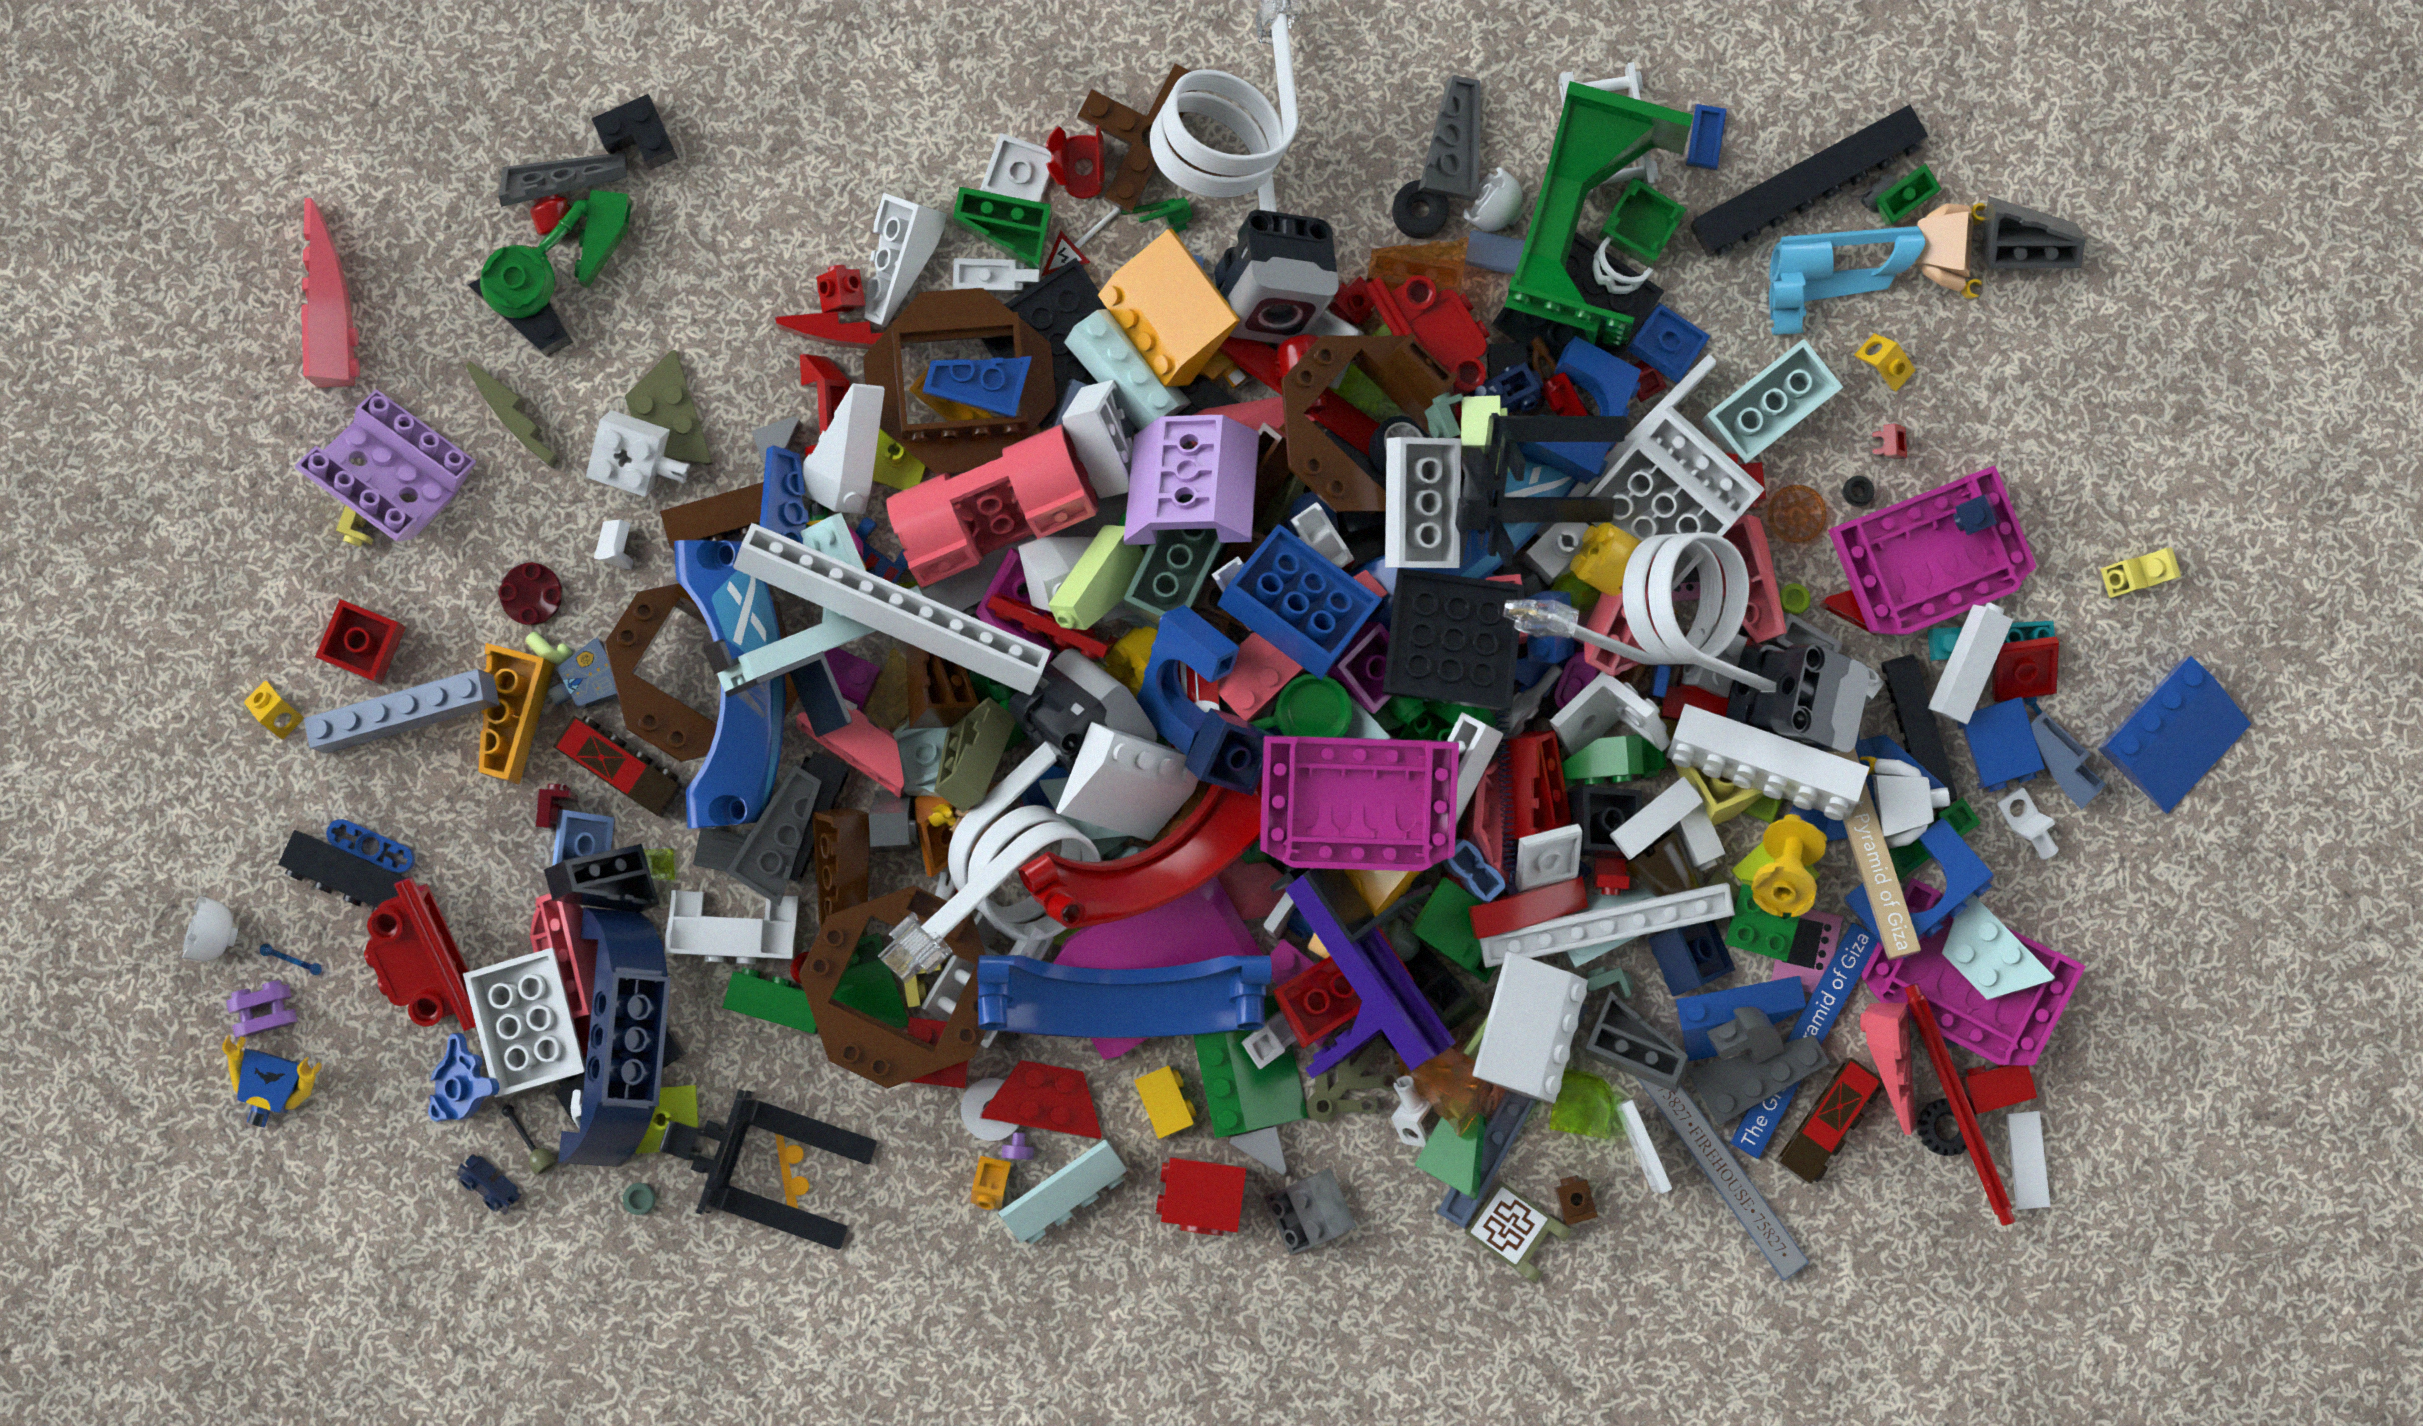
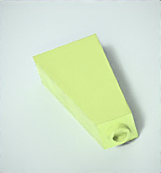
M1104 525L1049 602L1048 606L1060 627L1086 630L1123 600L1145 556L1139 545L1124 544L1125 526Z

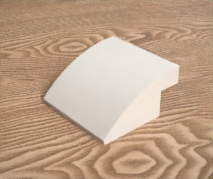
M1669 406L1649 429L1634 442L1587 497H1613L1615 508L1613 520L1609 523L1643 541L1654 535L1709 532L1722 537L1765 489L1673 407ZM1591 522V523L1594 524L1596 527H1598L1599 525H1601V524H1603V523H1606V522ZM1684 549L1682 550L1674 567L1671 593L1704 557L1703 555L1697 554L1692 559L1688 552Z

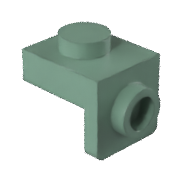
M1449 392L1434 398L1432 400L1433 405L1424 411L1428 420L1429 432L1433 438H1457L1461 435V431L1450 408L1455 407L1464 400L1462 393L1452 397Z
M1605 966L1587 972L1589 977L1586 979L1588 980L1587 993L1616 982L1622 999L1632 996L1630 992L1631 989H1634L1632 979L1628 971H1622L1621 966L1609 971L1606 970Z

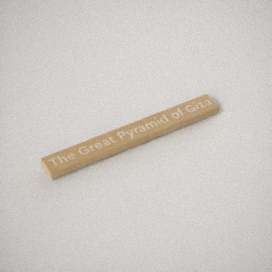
M1855 747L1849 752H1827L1860 764ZM1865 780L1857 805L1849 819H1843L1889 961L1919 953L1921 948Z

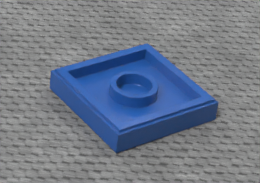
M1658 302L1628 346L1627 351L1679 384L1710 338V335Z

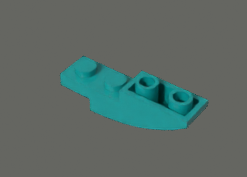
M2054 621L2012 623L2003 643L2055 637ZM1963 627L1927 630L1930 661L1949 660Z

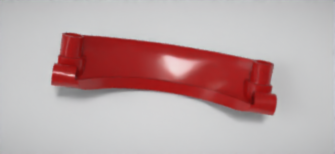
M1262 776L1253 796L1212 784L1203 800L1182 825L1169 836L1142 852L1112 861L1088 862L1065 858L1048 851L1018 869L1019 877L1034 900L1044 907L1047 915L1068 929L1119 921L1161 907L1183 897L1208 882L1232 864L1260 838Z

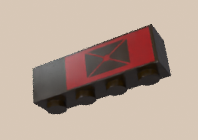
M574 715L553 747L656 816L662 818L683 788L676 783L679 777L665 767L659 772L650 766L653 759L641 751L637 750L635 754H632L624 747L627 742L612 732L608 737L600 733L598 729L601 725L585 715L581 720Z
M1852 1057L1845 1058L1775 1162L1805 1184H1812L1813 1181L1818 1183L1828 1169L1825 1165L1831 1155L1837 1156L1844 1147L1846 1141L1843 1137L1849 1128L1854 1130L1863 1119L1864 1114L1861 1111L1867 1102L1872 1104L1881 1093L1882 1088L1879 1085L1882 1079Z

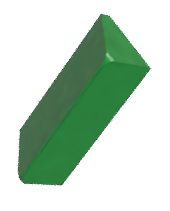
M1924 163L1876 197L1875 201L1882 220L1886 225H1891L1938 193L1942 188L1927 164Z

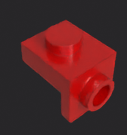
M1596 858L1594 861L1593 889L1602 890L1601 895L1620 896L1621 891L1628 890L1630 876H1626V868L1624 866L1627 861L1625 859Z

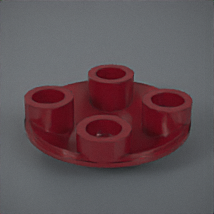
M528 562L514 567L506 574L499 587L498 595L504 611L511 619L524 625H538L548 621L556 614L562 602L563 591L559 578L550 568L539 563Z

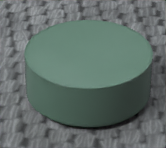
M645 1183L632 1184L623 1194L624 1207L634 1215H643L650 1212L656 1202L654 1190Z

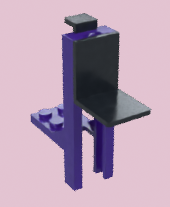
M1296 868L1289 871L1270 886L1273 892L1285 888L1290 898L1362 1000L1353 1029L1343 1032L1334 1039L1336 1042L1329 1047L1325 1046L1312 1056L1314 1062L1305 1068L1312 1079L1338 1066L1383 1032L1410 1071L1418 1068L1426 1060H1432L1456 1043L1379 933L1380 929L1433 889L1429 884L1401 897L1377 917L1374 916L1342 869L1313 868L1306 871L1305 868Z

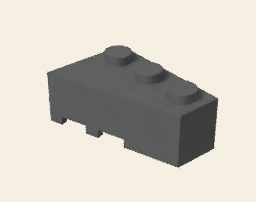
M1988 196L1981 254L1988 269L2081 268L2085 238L2077 223Z
M889 790L875 791V798H873V805H871L869 812L870 847L876 852L916 851V843H920L917 823L914 820L913 796L907 795L905 791L900 798Z
M1610 991L1586 1047L1587 1057L1677 1093L1688 1066V1055L1662 1033L1650 1026L1634 1010L1632 1011Z

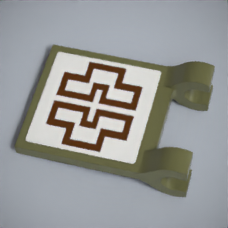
M1500 1181L1465 1234L1536 1284L1543 1273L1529 1264L1530 1258L1549 1232L1565 1242L1572 1230Z

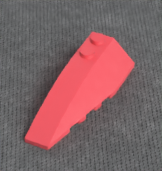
M305 198L304 237L306 241H310V247H305L303 250V262L307 272H309V277L302 278V290L305 292L308 304H304L301 307L303 376L317 388L355 386V377L360 376L359 360L354 358V346L359 345L358 329L356 327L353 328L349 293L342 264L319 206L312 198Z
M1367 570L1353 577L1382 599L1388 594ZM1255 632L1238 646L1240 649L1232 673L1218 679L1219 695L1241 719L1247 722L1253 721L1280 696L1281 691L1291 680L1300 677L1306 671L1305 668Z

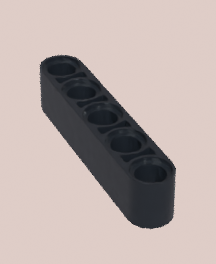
M1909 654L1882 662L1881 670L1887 676L1885 683L1891 703H1895L1896 706L1894 713L1900 733H1904L1905 736L1903 743L1906 752L1948 788L1950 803L1956 802V788L1933 711L1928 709L1930 701L1914 654Z

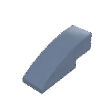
M2043 711L2031 723L2037 746L2054 779L2066 795L2082 810L2101 791L2106 783L2083 763L2091 754Z

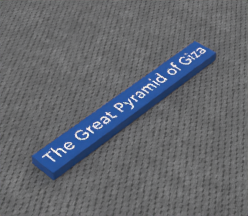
M1855 923L1850 924L1785 1043L1814 1035L1820 1046L1822 1045L1878 943L1869 931ZM1801 1081L1747 1110L1729 1143L1752 1157L1759 1159Z

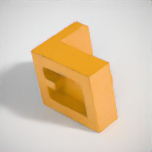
M980 1156L971 1190V1203L985 1210L1002 1209L1011 1162Z

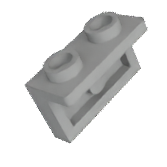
M1714 625L1711 635L1709 636L1707 641L1711 638L1718 625ZM1736 634L1729 646L1715 658L1738 667L1747 638ZM1685 664L1681 683L1686 686H1697L1719 697L1728 698L1734 679L1696 664Z

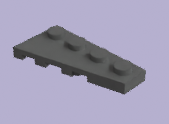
M1452 75L1447 79L1418 191L1474 201L1479 198L1480 80Z

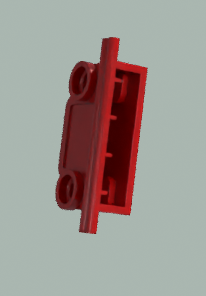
M1423 275L1412 276L1391 293L1381 277L1364 286L1393 336H1407L1412 332L1416 336L1414 340L1450 374L1454 372L1457 375L1456 381L1453 383L1454 396L1462 393V396L1465 397L1471 391L1476 390L1478 386L1483 385L1486 379V369L1479 358L1486 354L1488 349L1486 338L1491 335L1482 320L1474 321L1470 314L1474 307L1465 293L1459 296L1451 289H1445L1437 293L1434 282ZM1457 404L1455 406L1456 422L1460 421L1462 411Z
M413 877L395 883L394 886L399 896L382 902L371 913L367 921V929L371 938L366 944L364 957L368 966L374 968L378 976L377 983L380 992L384 996L387 995L389 1001L396 1006L408 1005V1015L417 1025L423 1027L433 1026L441 1018L455 1013L464 1031L475 1028L476 1023L463 973H467L469 970L428 884L417 887Z

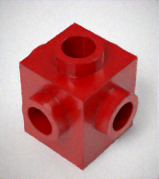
M842 264L834 265L827 268L828 272L816 277L822 313L838 312L839 314H846L866 306L860 269H846V265Z
M1361 276L1352 279L1347 285L1342 282L1327 308L1332 314L1352 326L1357 323L1359 326H1362L1374 314L1371 311L1374 303L1364 288L1368 283Z

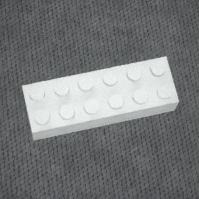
M1688 704L1684 705L1666 755L1667 758L1672 759V762L1678 766L1685 768L1693 766L1701 769L1709 777L1720 778L1721 776L1733 780V784L1745 789L1753 787L1762 790L1763 794L1770 798L1781 799L1782 797L1794 801L1793 804L1799 808L1806 810L1817 809L1833 820L1849 819L1858 803L1869 770L1868 766Z

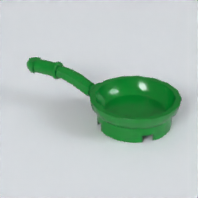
M585 200L575 201L573 207L562 220H559V224L539 243L538 247L510 245L497 249L488 257L481 270L480 288L484 300L495 312L509 318H524L536 314L547 305L554 292L555 275L551 263L547 260L546 252L551 250L568 231H572L574 224L583 213H586L588 205Z
M1304 674L1291 680L1281 691L1274 716H1267L1249 723L1263 730L1277 725L1278 729H1281L1285 736L1341 738L1347 732L1352 719V703L1345 688L1335 679L1325 676L1320 680L1313 674Z

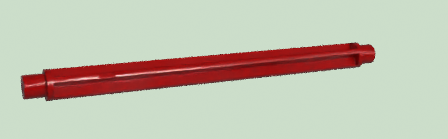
M1918 983L1906 986L1904 989L1908 997L1907 1003L1995 1215H1998L2002 1226L2015 1222L2011 1211L2013 1207L1926 996L1921 993Z

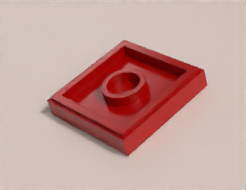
M2056 636L2003 643L1993 665L1992 696L1995 702L2012 700L2018 697L2029 698L2057 694L2059 641Z

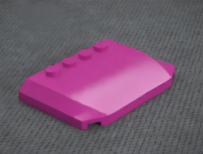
M1995 465L1828 530L1870 633L1905 636L1970 610L1973 604L1980 606L2016 592L2022 585L2021 582L2037 567ZM1989 494L2001 523L1968 536L1965 530L1960 532L1953 517V514L1957 513L1955 506L1981 495Z
M1264 736L1260 850L1293 868L1424 871L1438 862L1454 857L1459 742Z
M1215 876L1194 891L1154 910L1123 920L1082 928L1066 938L1061 946L1062 950L1053 964L1092 969H1148L1190 964L1229 955L1263 956ZM1148 1038L1090 1039L1103 1060L1121 1056Z
M1914 878L1910 880L1903 894L1909 913H1921L1930 910L1944 896L1940 891ZM1951 916L1941 922L1943 928L1930 939L1924 936L1919 940L1921 951L1910 955L1906 959L1901 957L1895 961L1894 959L1888 961L1885 949L1879 942L1877 943L1861 977L1879 1002L1907 1003L1908 997L1904 987L1918 983L1921 993L1926 996L1941 1036L1996 1065L2034 1066L2086 968L2083 964L2006 927L2048 969L2055 979L2052 982L2042 983L2022 991L2012 992L1987 1000L1942 954L1954 921ZM1908 1005L1909 1019L1915 1022L1913 1014Z

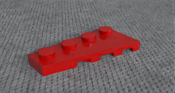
M1000 592L991 596L987 606L995 610L994 615L1006 621L1018 620L1024 623V629L1036 634H1041V631L1053 636L1052 641L1066 647L1072 644L1082 648L1081 653L1092 659H1099V656L1104 658L1109 655L1115 643L1120 640L1109 635L1108 640L1099 638L1095 633V629L1091 627L1086 630L1062 628L1057 623L1053 613L1045 612L1042 616L1038 614L1039 608Z

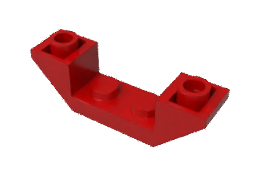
M801 354V386L817 387L821 435L823 430L826 431L835 417L836 409L850 388L849 380L829 357ZM818 444L805 447L806 458L809 454L813 453Z

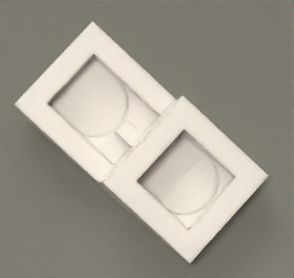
M1279 1010L1265 1021L1264 1028L1254 1030L1241 1043L1258 1069H1261L1284 1053V1048L1297 1040L1282 1011Z

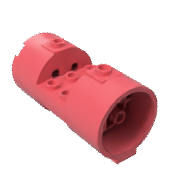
M1063 424L1003 448V457L990 461L980 467L953 478L948 473H944L887 498V510L895 535L898 534L901 545L905 550L903 554L908 562L909 570L921 588L978 565L980 561L984 560L985 554L1033 534H1035L1037 539L1043 538L1093 517L1099 512V503L1095 489L1089 483L1088 473L1083 462L1078 459L1075 445L1070 435L1065 432Z

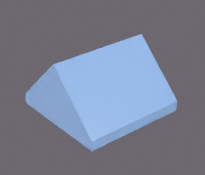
M559 809L552 866L564 860L610 851L615 817Z

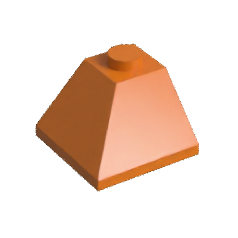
M919 796L915 799L916 823L927 876L933 877L948 866L949 847L954 832L949 830L950 826L947 823L939 827L933 826L928 817L934 814L931 809L940 804H948L952 808L953 817H955L956 807L943 797Z

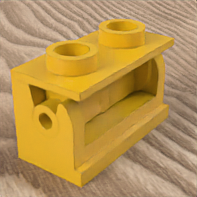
M1168 1065L1134 1080L1158 1139L1194 1124L1192 1118L1197 1116L1190 1098L1183 1100L1179 1088L1184 1087V1083L1178 1069L1171 1071Z

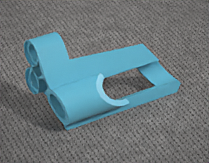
M1914 226L1783 236L1780 243L1775 245L1770 262L1769 309L1770 320H1774V327L1771 328L1772 335L1804 333L1803 316H1806L1805 301L1888 289L1896 274L1906 271L1920 256L1926 242L1920 228ZM1895 242L1891 256L1880 268L1833 271L1832 247Z

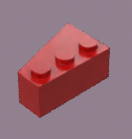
M1555 730L1523 732L1508 738L1510 741H1506V745H1510V747H1506V751L1511 753H1506V757H1511V759H1506V763H1511V765H1506V769L1512 770L1506 771V775H1512V777H1506V781H1512V783H1506L1505 787L1513 788L1505 790V793H1513V795H1507L1505 799H1513V801H1507L1505 805L1514 806L1507 807L1505 810L1514 811V813H1507L1505 816L1514 817V819H1508L1505 822L1515 824L1505 826V828L1515 830L1505 832V834L1515 835V837L1505 838V840L1519 839L1558 829L1572 823Z

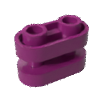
M1584 644L1576 648L1575 654L1566 663L1555 690L1554 699L1560 709H1563L1601 672L1585 662Z

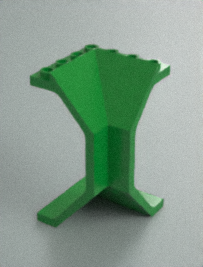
M1569 81L1545 178L1515 275L1511 278L1508 296L1504 307L1582 328L1592 345H1595L1597 337L1603 338L1602 342L1610 346L1620 347L1621 343L1627 345L1634 317L1586 304L1566 271L1568 256L1588 192L1652 149H1663L1683 155L1694 115Z

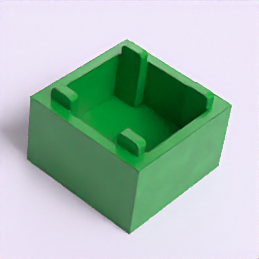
M1633 177L1603 226L1598 238L1604 241L1607 236L1610 237L1609 245L1646 267L1652 268L1687 209Z

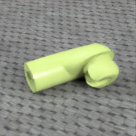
M536 631L530 633L525 640L539 657L545 658L557 665H561L573 655L571 649L564 643L559 644L554 649Z

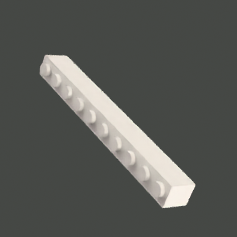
M751 523L733 566L736 570L1029 695H1032L1051 652L1046 648L754 523Z

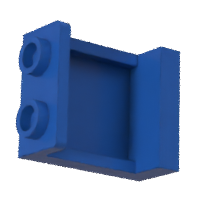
M2021 697L1973 711L1968 724L1957 722L1959 730L1963 729L1975 764L1980 780L1977 783L1978 789L1988 787L1989 793L2008 787L2006 783L2008 780L2017 778L2019 783L2036 779V772L2045 769Z

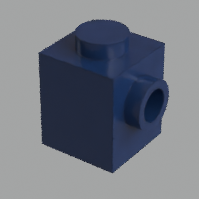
M1989 494L1981 495L1955 506L1957 513L1953 514L1955 523L1960 532L1965 530L1967 536L2001 523Z

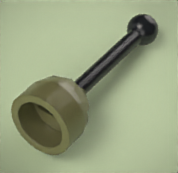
M509 1104L503 1106L502 1114L505 1117H509L531 1150L529 1166L536 1176L540 1175L555 1165L557 1160L549 1150L536 1148L514 1115V1107Z

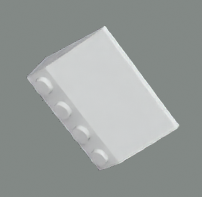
M1091 722L1056 813L1151 841L1194 793L1199 779L1184 766L1188 756L1180 750Z
M554 947L463 973L489 1077L496 1078L499 1082V1092L494 1095L495 1098L537 1088L586 1071Z
M1506 951L1472 1076L1521 1096L1555 1104L1557 1094L1561 1090L1564 1068L1570 1057L1573 1035L1578 1027V1017L1582 1002L1586 997L1588 980L1559 968Z

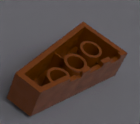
M852 808L812 811L820 929L828 915L868 902L869 813Z

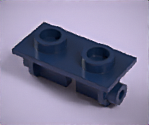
M472 1154L465 1162L468 1167H465L462 1163L459 1165L457 1175L460 1176L459 1182L471 1192L476 1190L484 1197L483 1202L489 1209L494 1212L501 1211L506 1215L510 1206L508 1201L515 1204L521 1197V1194L518 1192L519 1188L502 1174L493 1183L490 1178L497 1170L482 1156L479 1155L477 1157Z

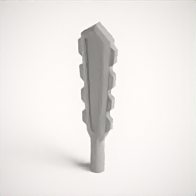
M1554 663L1533 688L1525 690L1523 693H1517L1512 698L1510 712L1506 711L1497 714L1509 716L1497 719L1498 721L1509 722L1498 725V727L1510 728L1500 731L1510 734L1502 736L1501 739H1508L1522 733L1526 729L1525 722L1537 715L1539 712L1538 706L1541 703L1543 694L1563 673V669L1559 665ZM1496 722L1493 728L1499 730L1500 728L1496 727L1499 722ZM1501 742L1499 745H1506V742ZM1497 746L1488 765L1498 758L1497 755L1499 753H1503L1497 751V749L1502 746ZM1501 748L1498 750L1506 751V748Z

